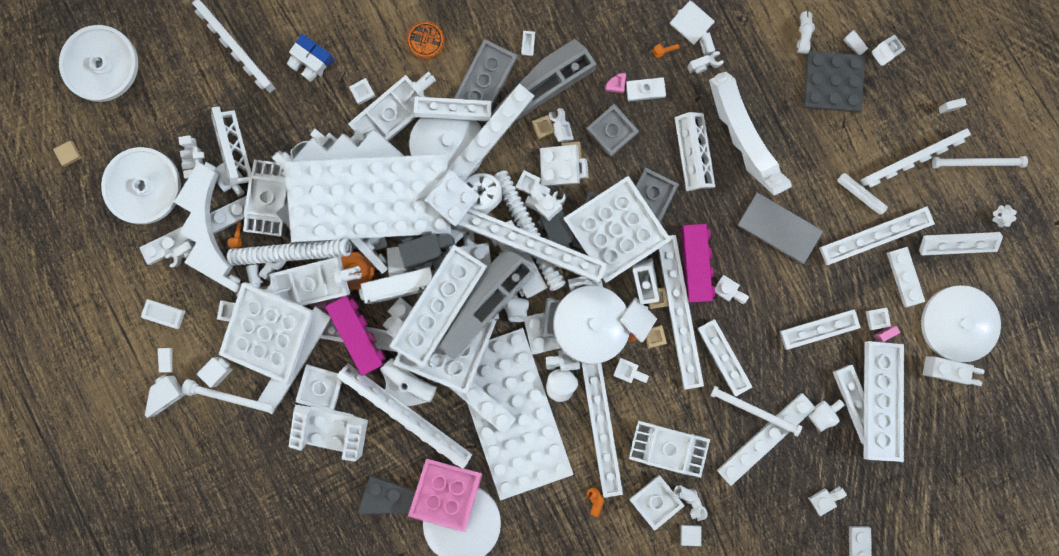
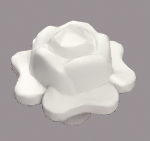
M1000 205L998 210L993 212V216H995L993 222L997 223L999 227H1004V225L1010 227L1011 223L1016 221V216L1014 215H1016L1017 211L1013 210L1010 205L1005 207Z

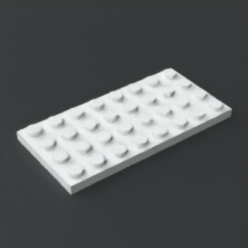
M447 154L284 162L291 242L421 235L426 232H432V234L451 233L450 223L424 201L448 172Z
M523 328L490 339L473 382L513 415L516 420L502 434L469 404L468 407L499 498L503 500L573 475Z

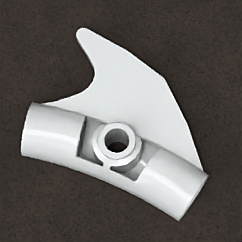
M393 358L380 369L386 382L384 390L406 406L430 403L437 387L418 378L408 370L394 365L395 360Z

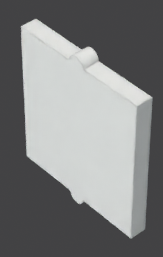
M690 0L682 10H678V14L670 22V25L695 45L703 34L707 33L706 31L715 21Z
M635 297L621 317L620 322L629 330V333H632L640 342H643L657 318L648 310L647 306L640 305V300Z

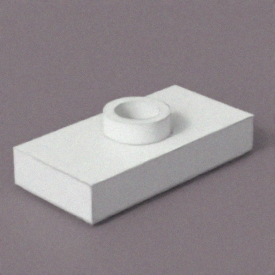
M664 77L626 81L628 102L666 97Z

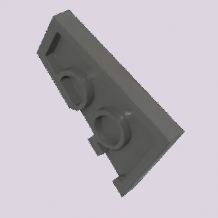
M371 475L357 514H409L416 490Z

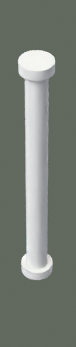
M1021 156L1020 158L940 159L939 157H933L932 159L933 168H939L940 166H1019L1025 168L1028 165V158L1026 156Z
M717 386L713 388L711 397H718L794 433L793 435L796 437L799 436L802 426H796L719 390Z

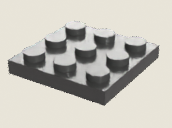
M809 51L806 55L803 108L861 112L865 55Z

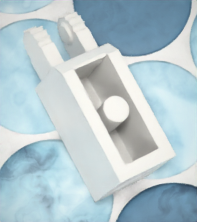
M926 357L922 375L960 384L982 386L980 380L972 379V373L981 375L984 374L985 370L975 368L974 365L943 358Z

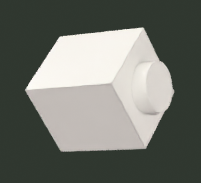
M213 357L197 375L212 388L217 387L232 372V369L229 367L230 363L225 358Z

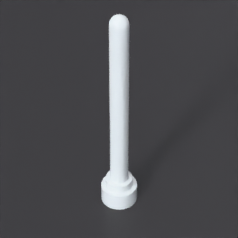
M186 379L182 386V394L188 396L200 394L265 412H272L274 409L270 404L201 387L193 380Z

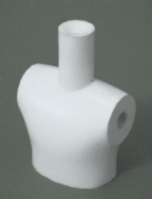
M224 163L216 168L215 171L220 173L217 184L224 192L232 188L238 197L245 193L239 184L229 186ZM237 170L238 178H243L242 174Z
M517 293L504 307L508 320L511 322H523L528 319L527 309L529 302L526 299L519 298Z
M840 399L832 406L822 401L815 406V410L808 417L817 429L822 432L839 423L840 420L836 412L845 404Z

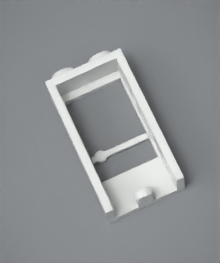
M429 267L362 283V289H359L360 298L367 304H374L421 293L434 276V270H431Z

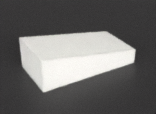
M854 30L843 39L856 55H862L868 49Z
M523 31L521 55L533 56L535 32Z
M158 348L159 372H172V348Z

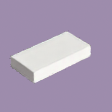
M147 299L141 318L179 329L185 311Z

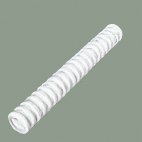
M501 171L495 174L494 177L501 185L503 201L506 202V207H509V212H512L511 216L515 218L514 222L517 223V227L541 236L540 233H537L538 229L534 227L535 223L531 222L532 218L529 217V212H526L527 208L524 207V202H521V197H518L519 193L515 191L516 187L512 186L513 182L510 181V176H507L508 172ZM533 256L537 260L536 264L540 265L538 268L542 269V275H545L544 279L548 281L547 285L551 286L550 291H555L565 285L566 282L562 280L563 276L559 275L560 271L556 269V265Z
M348 239L236 248L229 249L227 260L230 265L235 266L343 257L350 255L351 244Z

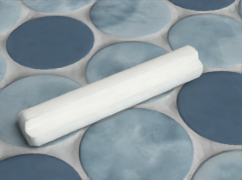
M843 173L837 181L879 215L887 210L888 207L846 173Z

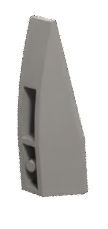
M576 39L543 58L520 82L524 88L534 95V98L516 120L595 71L597 64L588 50ZM509 95L491 112V117L505 102Z
M505 248L479 278L440 344V348L455 360L534 276L536 269L523 257Z

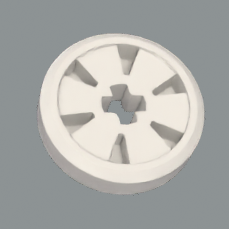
M478 173L466 179L465 183L477 194H479V191H483V195H479L471 209L486 213L493 210L500 203L502 189L499 181L494 176Z

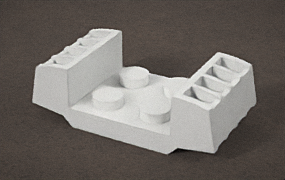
M254 160L244 210V232L274 236L286 235L287 225L276 212L287 204L286 181L283 179L285 176L281 174L284 170L276 162Z
M295 405L289 447L302 451L306 444L343 452V460L357 461L363 453L368 420L355 417L353 414L326 408Z
M639 420L629 459L701 478L710 439Z

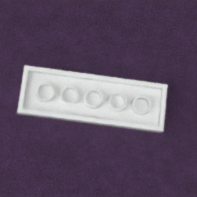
M453 245L389 347L424 367L487 266Z
M867 341L865 342L864 459L903 462L904 344Z

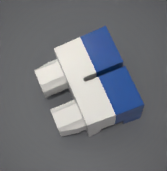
M301 34L289 51L292 56L288 60L287 65L296 72L302 64L305 65L306 68L301 75L311 82L317 75L321 77L324 69L328 64L331 65L335 59L329 52L304 34Z

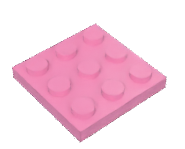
M426 459L408 516L466 533L482 473Z

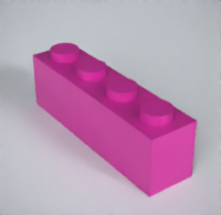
M707 224L683 225L681 227L684 277L688 303L713 301V297H715V287L712 286L711 278L714 277L713 267H710L712 249L708 247V240H710L711 234L710 229H707Z
M344 296L325 306L361 376L385 365L384 360L386 357L381 349H377L375 345L377 340L372 332H368L366 328L368 323L363 315H359L357 311L359 306L354 298Z

